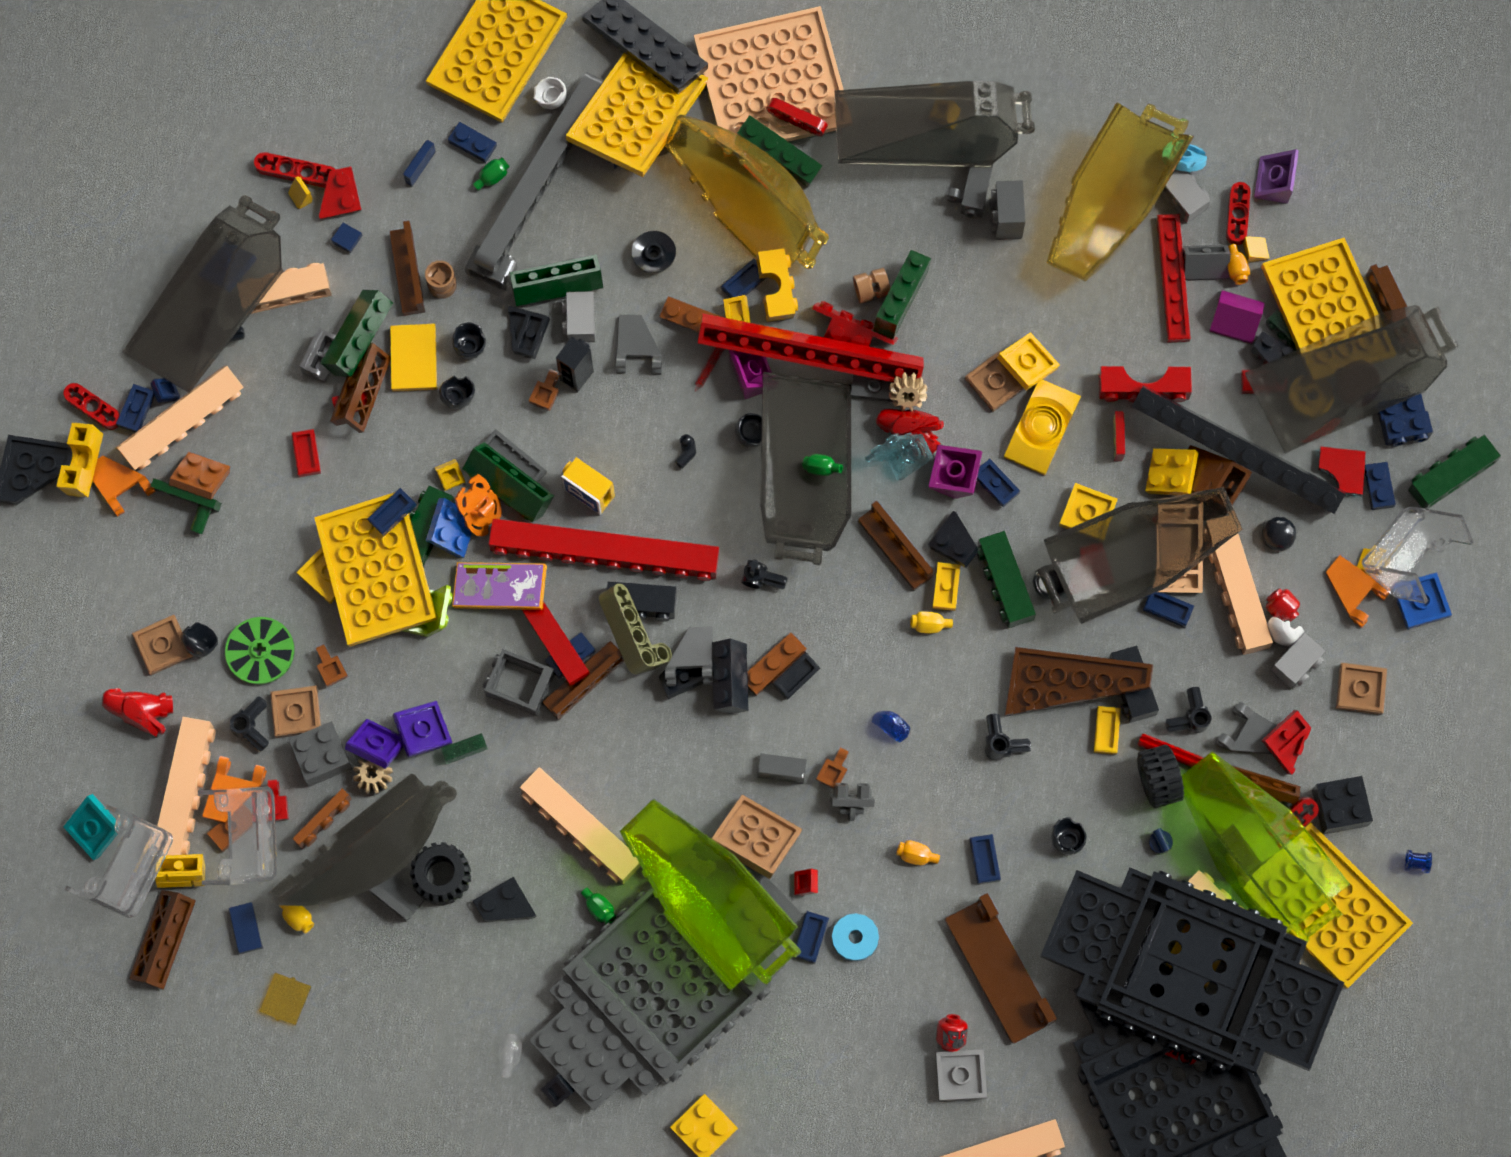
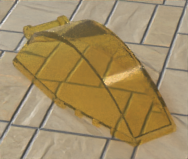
M1118 102L1115 104L1072 178V188L1069 197H1066L1064 214L1063 217L1060 216L1059 220L1060 227L1057 236H1054L1046 262L1048 265L1086 282L1120 251L1152 210L1194 138L1193 135L1183 134L1189 124L1187 119H1178L1164 113L1150 103L1145 107L1141 116L1136 115ZM1152 117L1174 126L1175 129L1173 131L1149 120Z
M682 114L678 115L668 134L665 147L680 167L684 165L691 174L690 182L699 185L704 192L701 195L705 202L709 200L716 209V212L713 213L715 217L755 258L758 252L784 248L785 255L789 254L791 266L797 260L804 268L812 269L816 264V257L821 247L826 245L829 236L817 226L810 203L794 177L769 154L745 138L712 123ZM810 238H812L815 242L808 253L805 248Z

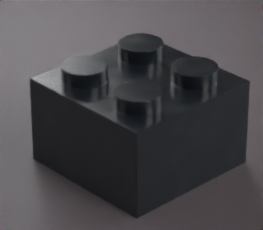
M1362 776L1319 783L1312 789L1314 800L1319 807L1318 817L1323 835L1367 827L1373 822Z

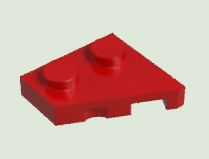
M352 166L329 171L319 218L323 219L362 210Z
M1293 710L1261 740L1287 774L1292 775L1295 772V762L1298 755L1302 754L1304 742L1309 736L1311 727L1298 710Z

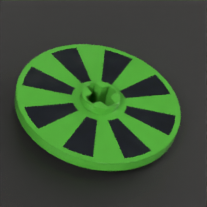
M254 617L240 623L229 635L225 647L226 661L231 671L242 681L255 685L268 684L281 678L290 668L295 654L294 641L288 629L282 623L268 617ZM259 646L266 650L261 653V656L254 652V650H258Z

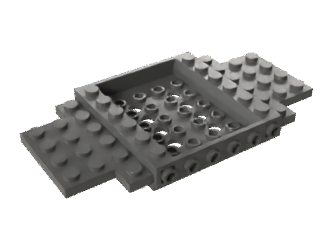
M688 862L673 877L668 873L664 877L662 875L658 876L651 883L653 887L649 891L639 893L634 899L635 903L629 909L626 906L616 915L618 919L613 924L607 923L600 929L599 933L601 935L595 940L592 938L581 947L583 951L578 956L572 955L565 961L564 965L566 967L563 968V971L566 975L549 990L564 1009L529 1041L593 1111L603 1104L628 1079L645 1096L662 1080L666 1084L670 1080L674 1083L683 1074L681 1070L687 1064L692 1066L700 1059L699 1053L705 1047L707 1050L712 1048L718 1042L716 1037L722 1032L728 1033L736 1025L734 1020L740 1015L745 1017L753 1009L751 1005L757 999L762 1001L771 992L769 990L771 987L770 980L785 967V964L770 948L803 918V915L767 877L755 871L750 881L744 883L736 880L735 874L732 871L725 872L717 867L704 879ZM664 931L668 935V939L664 944H658L654 941L656 932ZM674 948H679L684 953L680 961H673L670 958V952ZM623 963H629L633 967V972L629 976H623L619 972V967ZM691 965L697 966L700 970L699 976L694 979L686 975V969ZM640 980H644L649 984L648 991L642 994L635 990V984ZM710 982L715 985L716 991L713 995L707 996L702 992V986L705 983ZM656 997L662 998L665 1002L664 1008L660 1011H656L651 1007V1002ZM669 1016H679L681 1024L677 1028L669 1027L667 1024Z

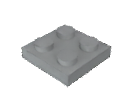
M984 1050L936 1052L939 1101L987 1099Z

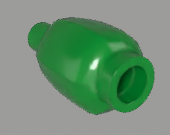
M502 157L491 160L481 169L479 179L473 183L474 187L479 191L484 186H492L498 183L507 175V169L510 166Z
M822 454L806 456L802 463L804 470H807L809 474L817 476H830L834 472L842 473L843 471L842 464H836L831 457Z
M588 887L582 890L581 895L586 899L587 910L594 919L605 925L607 923L611 924L617 917L614 913L613 905L603 895L599 893L593 894Z

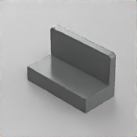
M1228 245L1183 246L1185 279L1229 278L1227 265L1230 262L1231 254Z
M760 753L757 778L803 784L807 759Z
M387 872L378 884L374 882L368 889L371 894L405 921H408L424 902V899L391 872Z

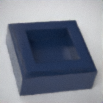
M343 222L331 241L333 244L351 253L363 235L360 231Z
M173 378L153 379L150 384L158 403L177 401L180 398Z

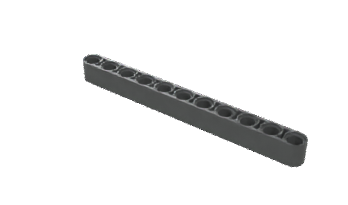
M588 72L585 73L478 249L474 258V264L490 272H497L573 146L572 143L566 141V134L604 82L603 79Z

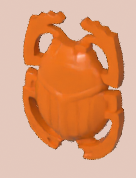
M477 474L468 481V483L472 484L470 489L464 493L465 488L462 487L456 495L455 501L457 509L463 515L465 525L469 531L476 536H485L489 533L488 528L492 520L501 518L502 508L498 496L490 490L489 483L480 474ZM480 482L483 487H476V484ZM473 524L477 527H481V529H475L471 525Z

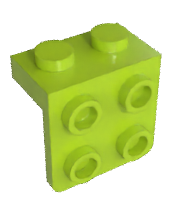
M445 585L435 591L430 590L437 616L435 621L403 631L425 637L442 631L448 623L449 617L446 613L447 607L452 601L451 586Z

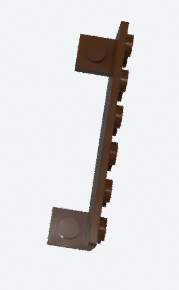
M988 893L979 897L976 903L947 917L945 922L1008 1037L1015 1044L1053 1024L1057 1018L1046 998H1041L997 918L999 913Z

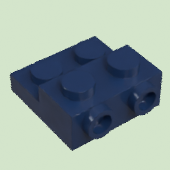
M1421 393L1376 401L1385 445L1401 446L1406 444L1407 441L1413 440L1416 443L1427 441L1432 435L1433 429L1429 413L1425 411Z

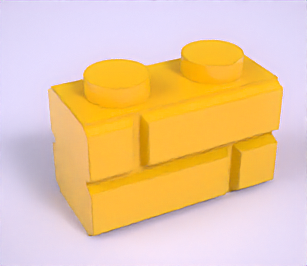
M203 854L155 856L154 878L157 888L191 887L192 885L205 886V861Z

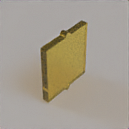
M275 973L259 1012L275 1017L276 1021L283 1020L296 1025L312 986L296 981L295 977L288 978Z

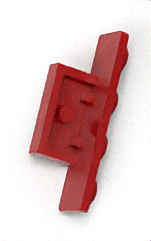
M821 301V303L817 302L812 307L813 310L832 318L824 338L870 346L873 337L892 345L898 340L897 337L893 340L874 332V324L865 319L859 321L853 318L854 315L845 310L839 312L833 309V305Z

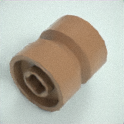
M438 260L428 265L425 270V278L430 293L434 297L441 299L448 298L454 294L457 282L452 266L445 261Z
M884 268L873 270L870 272V275L862 273L853 276V284L860 304L872 301L874 296L877 298L886 297L890 291L889 280Z

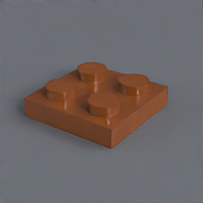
M188 452L170 477L169 485L212 499L229 475L230 466Z

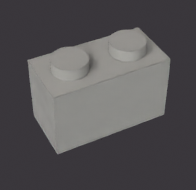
M1178 170L1162 181L1160 192L1186 223L1208 209L1210 204L1209 194L1205 189H1201L1197 185L1192 173Z
M566 292L567 300L562 301L563 314H567V321H563V335H567L568 341L571 337L585 342H595L594 293Z
M1304 633L1273 666L1271 671L1291 689L1296 684L1301 686L1309 677L1306 673L1311 668L1316 670L1324 661L1322 656L1325 650Z

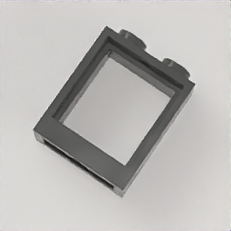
M502 649L500 655L496 654L493 660L492 667L494 669L491 676L487 675L484 680L483 688H485L486 696L537 716L555 676L554 669ZM507 662L541 675L529 704L495 691Z

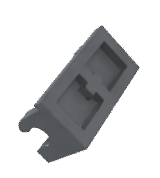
M318 328L299 366L302 374L321 382H326L330 371L320 363L336 335Z

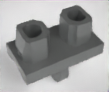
M835 783L833 794H830V802H832V806H847L840 807V814H848L849 821L855 820V814L864 813L862 807H874L875 800L871 795V787L868 783L857 784L856 795L848 794L849 785L847 783Z

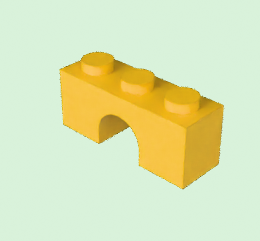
M784 248L758 252L756 262L759 279L772 278L779 286L777 293L765 295L763 302L767 322L793 318L796 314L795 311H798L797 298H793L792 295L794 279L793 276H789L788 268H791L789 254L785 255Z
M71 424L67 444L72 449V461L70 466L61 465L56 486L68 496H89L103 438V433L92 424Z

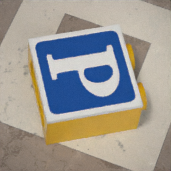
M577 457L573 462L569 461L562 471L564 474L561 476L564 491L601 515L615 497L613 482Z

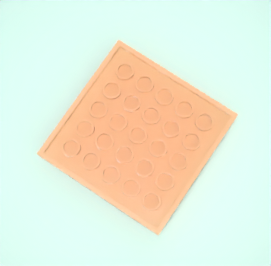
M821 6L694 35L698 56L708 63V69L703 75L708 77L706 87L725 156L753 150L736 138L737 132L749 115L788 142L815 136L771 115L766 110L771 98H778L823 119L828 124L825 133L853 127Z

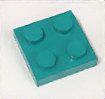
M91 794L84 799L63 828L92 860H96L115 839L123 826Z

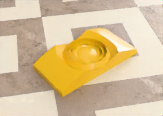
M1045 380L1038 382L1012 436L1004 458L1045 476L1081 396Z

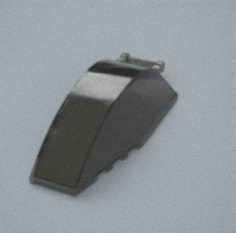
M1224 487L1197 491L1185 495H1173L1172 497L1161 499L1155 498L1148 501L1131 502L1044 539L1052 564L1036 570L1035 573L1037 577L1041 578L1053 604V613L1055 614L1071 607L1082 625L1167 588L1241 532L1243 528ZM1054 570L1068 601L1063 603L1049 575V572Z
M409 774L334 834L338 839L327 848L323 844L318 848L321 854L310 863L306 859L301 863L304 869L298 875L293 877L289 874L268 894L277 905L306 906L350 898L383 883L407 866L421 851L432 833L443 806L456 798V789L449 786L443 780L437 781L431 787L429 785L424 786L415 774Z

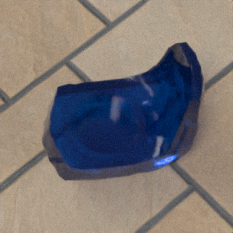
M879 711L872 718L873 724L880 727L897 742L905 740L910 733L911 728L907 722L892 711Z

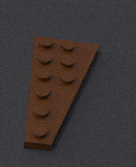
M1015 647L1005 715H1016L1151 689L1154 665Z

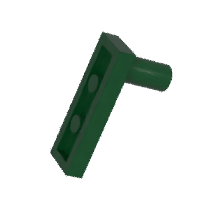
M153 478L150 486L157 491L199 505L190 527L191 531L203 534L211 510L219 512L222 504L215 499L199 496Z

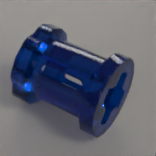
M1407 850L1405 870L1417 869L1430 873L1432 853L1422 854Z

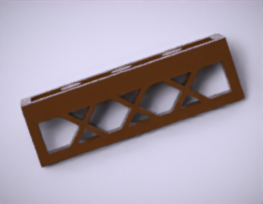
M410 221L403 222L404 229L390 231L403 316L425 313Z
M1377 264L1370 266L1366 278L1402 353L1404 354L1422 347L1425 342L1388 265L1378 268Z
M370 343L353 375L345 379L330 420L335 426L348 424L358 433H363L391 359L387 353L374 343ZM376 355L382 359L379 368H377L375 362ZM369 373H372L374 384L371 387L368 380ZM365 391L367 403L363 406L361 395ZM357 410L360 415L359 423H357L353 419L355 411Z
M878 501L871 504V510L858 519L859 524L915 591L932 578L933 569Z
M611 641L585 663L590 672L588 676L572 686L566 680L542 702L543 705L559 721L624 662L620 650Z
M1211 759L1201 793L1282 817L1286 811L1278 809L1276 803L1281 801L1291 803V809L1299 800L1301 786ZM1210 780L1220 781L1223 788L1219 790L1208 788ZM1236 787L1243 788L1246 795L1237 797L1233 795L1231 790ZM1262 794L1266 795L1269 801L1260 804L1253 797Z
M161 890L129 979L164 990L196 900L178 892ZM168 897H171L168 906L165 908ZM161 921V922H162V923H161V926H160V928L157 930V926H158L159 922ZM153 944L152 950L149 952L150 945ZM145 966L143 975H142V977H141V976H140L141 970H142V968Z

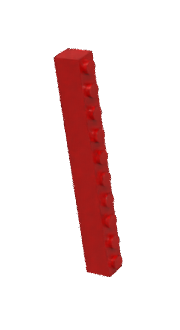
M704 313L697 342L698 344L894 382L896 376L902 378L904 372L907 374V377H911L914 373L916 379L920 378L924 368V357Z
M501 519L492 520L489 539L490 551H494V554L501 556L511 553L516 554L520 558L535 556L543 561L559 559L566 564L583 562L584 565L590 567H597L598 564L607 565V568L619 570L620 567L638 573L647 570L652 571L655 575L671 573L679 578L695 576L702 581L716 579L720 554L718 546Z

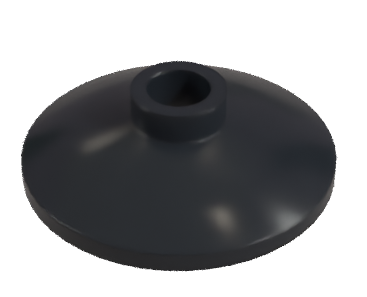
M648 231L641 234L632 246L634 263L638 268L648 273L665 271L673 264L676 257V247L673 240L667 234L660 231ZM656 252L658 256L653 258L650 254Z

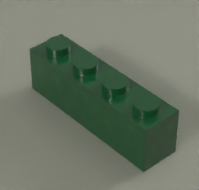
M750 115L736 134V138L807 187L810 186L823 166Z
M910 250L876 316L874 332L894 340L928 273L931 262L930 257Z
M597 254L509 272L516 306L567 296L566 292H588L603 288L601 268Z
M362 290L320 364L335 376L351 377L393 302L379 290Z
M1485 434L1480 438L1476 436L1465 443L1466 447L1461 451L1458 448L1447 455L1448 459L1443 463L1440 460L1429 468L1430 471L1425 475L1420 473L1411 480L1412 484L1408 491L1424 511L1499 460L1501 455Z
M485 442L473 448L462 468L471 478L480 474L489 483L490 490L501 498L507 506L518 511L524 519L532 523L543 517L555 496Z
M428 486L426 491L423 490L418 499L419 506L416 511L413 510L410 514L423 567L434 547L433 544L426 541L438 499L446 498L456 503L454 496L432 486Z
M1005 531L980 538L977 545L979 549L977 557L979 560H983L986 567L983 568L986 580L992 583L993 589H991L993 600L999 602L1001 608L999 616L1002 623L1006 622L1009 629L1033 621L1036 613Z

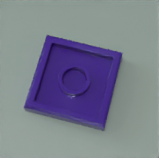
M437 701L402 710L392 715L408 758L450 746L453 743Z
M366 719L348 740L345 750L386 769L404 746L398 733Z

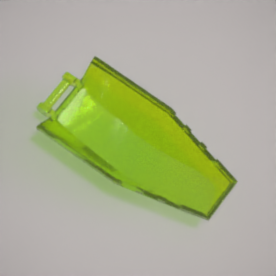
M1213 751L1182 775L1184 799L1217 870L1248 908L1259 911L1261 913L1260 916L1267 919L1276 918L1282 921L1283 925L1287 926L1286 933L1293 929L1300 939L1307 942L1310 941V936L1336 916L1339 918L1343 915L1331 899L1350 885L1349 881L1289 808ZM1326 903L1330 909L1302 930L1299 924Z
M653 799L620 830L633 857L637 858L643 871L641 872L644 878L647 877L654 890L655 898H658L663 906L665 917L730 990L751 972L767 985L772 980L771 977L792 957L796 958L801 953L798 946L789 938L798 928L794 921L734 854L680 815ZM782 945L786 951L769 967L764 969L760 964Z

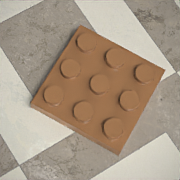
M741 795L711 838L709 844L771 879L803 829L748 797Z

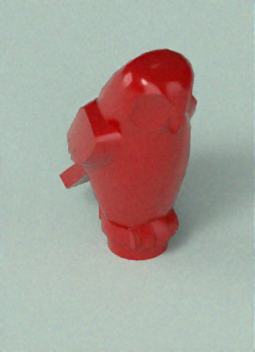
M892 408L882 410L876 418L877 426L884 430V432L891 433L899 441L918 449L923 456L926 454L928 457H931L937 450L938 445H941L937 441L939 437L932 433V431H937L944 427V421L939 420L937 416L917 410L911 411L908 409L902 411L901 409Z
M116 688L106 690L102 696V706L108 712L121 718L125 723L155 737L158 733L163 735L166 731L164 725L156 719L159 717L167 718V714H173L172 695L166 696V693H160L157 696L137 691L123 692L121 689Z

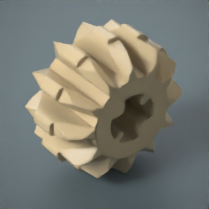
M904 372L902 378L896 376L894 383L890 384L889 398L893 400L895 407L901 405L902 411L906 407L913 411L914 406L921 408L922 401H926L927 385L923 384L922 377L916 379L914 373L911 377H907V374Z
M362 759L358 760L361 767H354L353 769L354 772L358 773L353 776V780L359 782L357 787L359 789L365 787L366 794H369L372 788L375 794H379L378 787L380 786L386 790L388 787L384 782H392V777L389 776L393 772L392 768L387 767L384 769L368 760L367 762H364ZM373 770L374 773L376 771L377 776L375 778L370 777V771Z

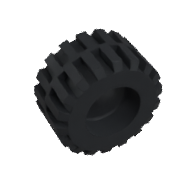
M1165 744L1138 752V771L1149 803L1154 808L1183 801V780L1177 760L1170 747Z
M436 842L431 843V847L428 848L424 846L422 848L423 851L421 853L417 852L415 855V861L412 860V870H410L411 881L418 894L424 900H429L430 903L435 905L436 903L446 905L445 902L449 901L453 903L457 897L460 899L463 896L464 890H468V883L471 882V869L463 852L452 844L450 846L447 845L446 842H441V845H437ZM438 862H448L454 867V876L451 881L442 886L431 884L427 878L431 866Z

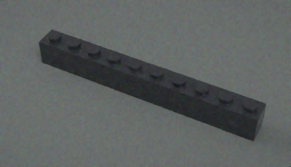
M1144 385L1132 404V408L1335 514L1345 496V491Z

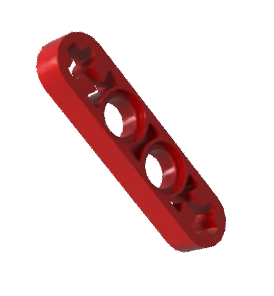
M267 152L259 153L254 158L256 170L262 175L294 181L299 176L304 184L326 188L327 184L323 176H328L329 171L336 170L328 165ZM265 160H267L270 164H266L264 167H261L260 163H263ZM285 163L292 166L291 170L287 173L280 171L281 165ZM310 168L313 170V173L310 177H303L301 175L302 170Z

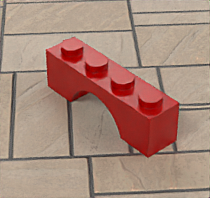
M1101 366L1099 370V399H1105L1107 402L1127 399L1129 402H1134L1144 385L1175 402H1184L1189 400L1192 393L1191 367L1169 366L1165 375L1158 381L1140 383L1133 380L1126 373L1123 366Z

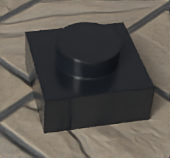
M560 1073L541 1088L555 1107L575 1091Z

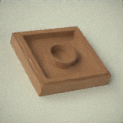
M1001 351L994 354L965 376V380L992 412L1024 390L1020 383L997 359Z
M175 615L132 633L150 675L193 657V655L186 652L181 644L182 630Z
M1341 663L1336 709L1382 715L1384 712L1387 668Z
M317 686L270 692L275 738L300 735L321 726Z

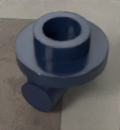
M1159 828L1154 830L1150 836L1149 845L1154 852L1164 854L1171 850L1173 839L1168 832Z

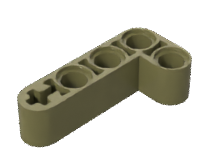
M616 584L600 594V605L625 664L632 674L638 675L652 671L671 660L672 653L666 644L658 643L651 645L630 593L623 584Z

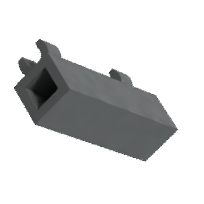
M977 133L975 143L960 139L958 153L964 155L971 154L972 160L965 191L949 187L947 201L962 203L960 213L966 217L982 218L999 137Z

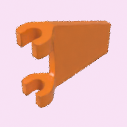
M105 456L97 459L92 481L117 517L125 511L116 498L137 483L140 484L147 496L156 492L150 487L151 484L144 475Z
M1341 555L1338 556L1326 571V575L1349 617L1361 628L1367 623L1369 615L1356 608L1367 594L1372 590L1382 600H1385L1390 594L1391 588L1376 581Z
M220 756L216 775L202 817L226 823L262 785L267 773L265 767L256 765L252 781L228 776L227 773L230 769L231 761L227 757Z

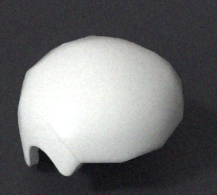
M547 77L534 87L533 98L544 109L553 110L559 108L567 96L566 86L558 78Z
M1272 617L1267 623L1272 640L1284 646L1294 645L1305 632L1302 627L1298 626L1294 629L1290 627V621L1284 622L1276 617Z

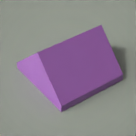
M1297 149L1260 156L1255 198L1288 204L1295 180L1299 152Z

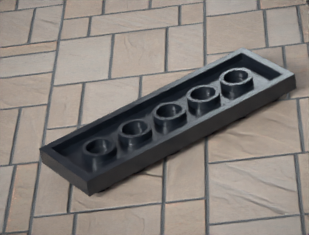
M601 0L582 16L584 23L678 94L708 69V63L625 0Z

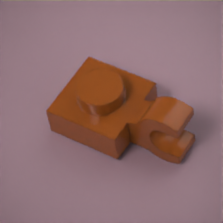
M550 369L544 383L537 381L529 403L548 411L551 410L559 393V389L554 387L559 379L557 371Z
M324 644L316 648L323 662L317 665L327 687L348 677L338 655L331 658Z
M840 747L834 761L826 759L816 780L834 789L835 783H841L848 770L842 765L849 751Z

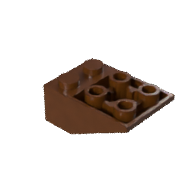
M1190 445L1187 450H1196L1198 452L1191 497L1198 501H1203V504L1223 516H1227L1247 484L1252 472L1233 460Z

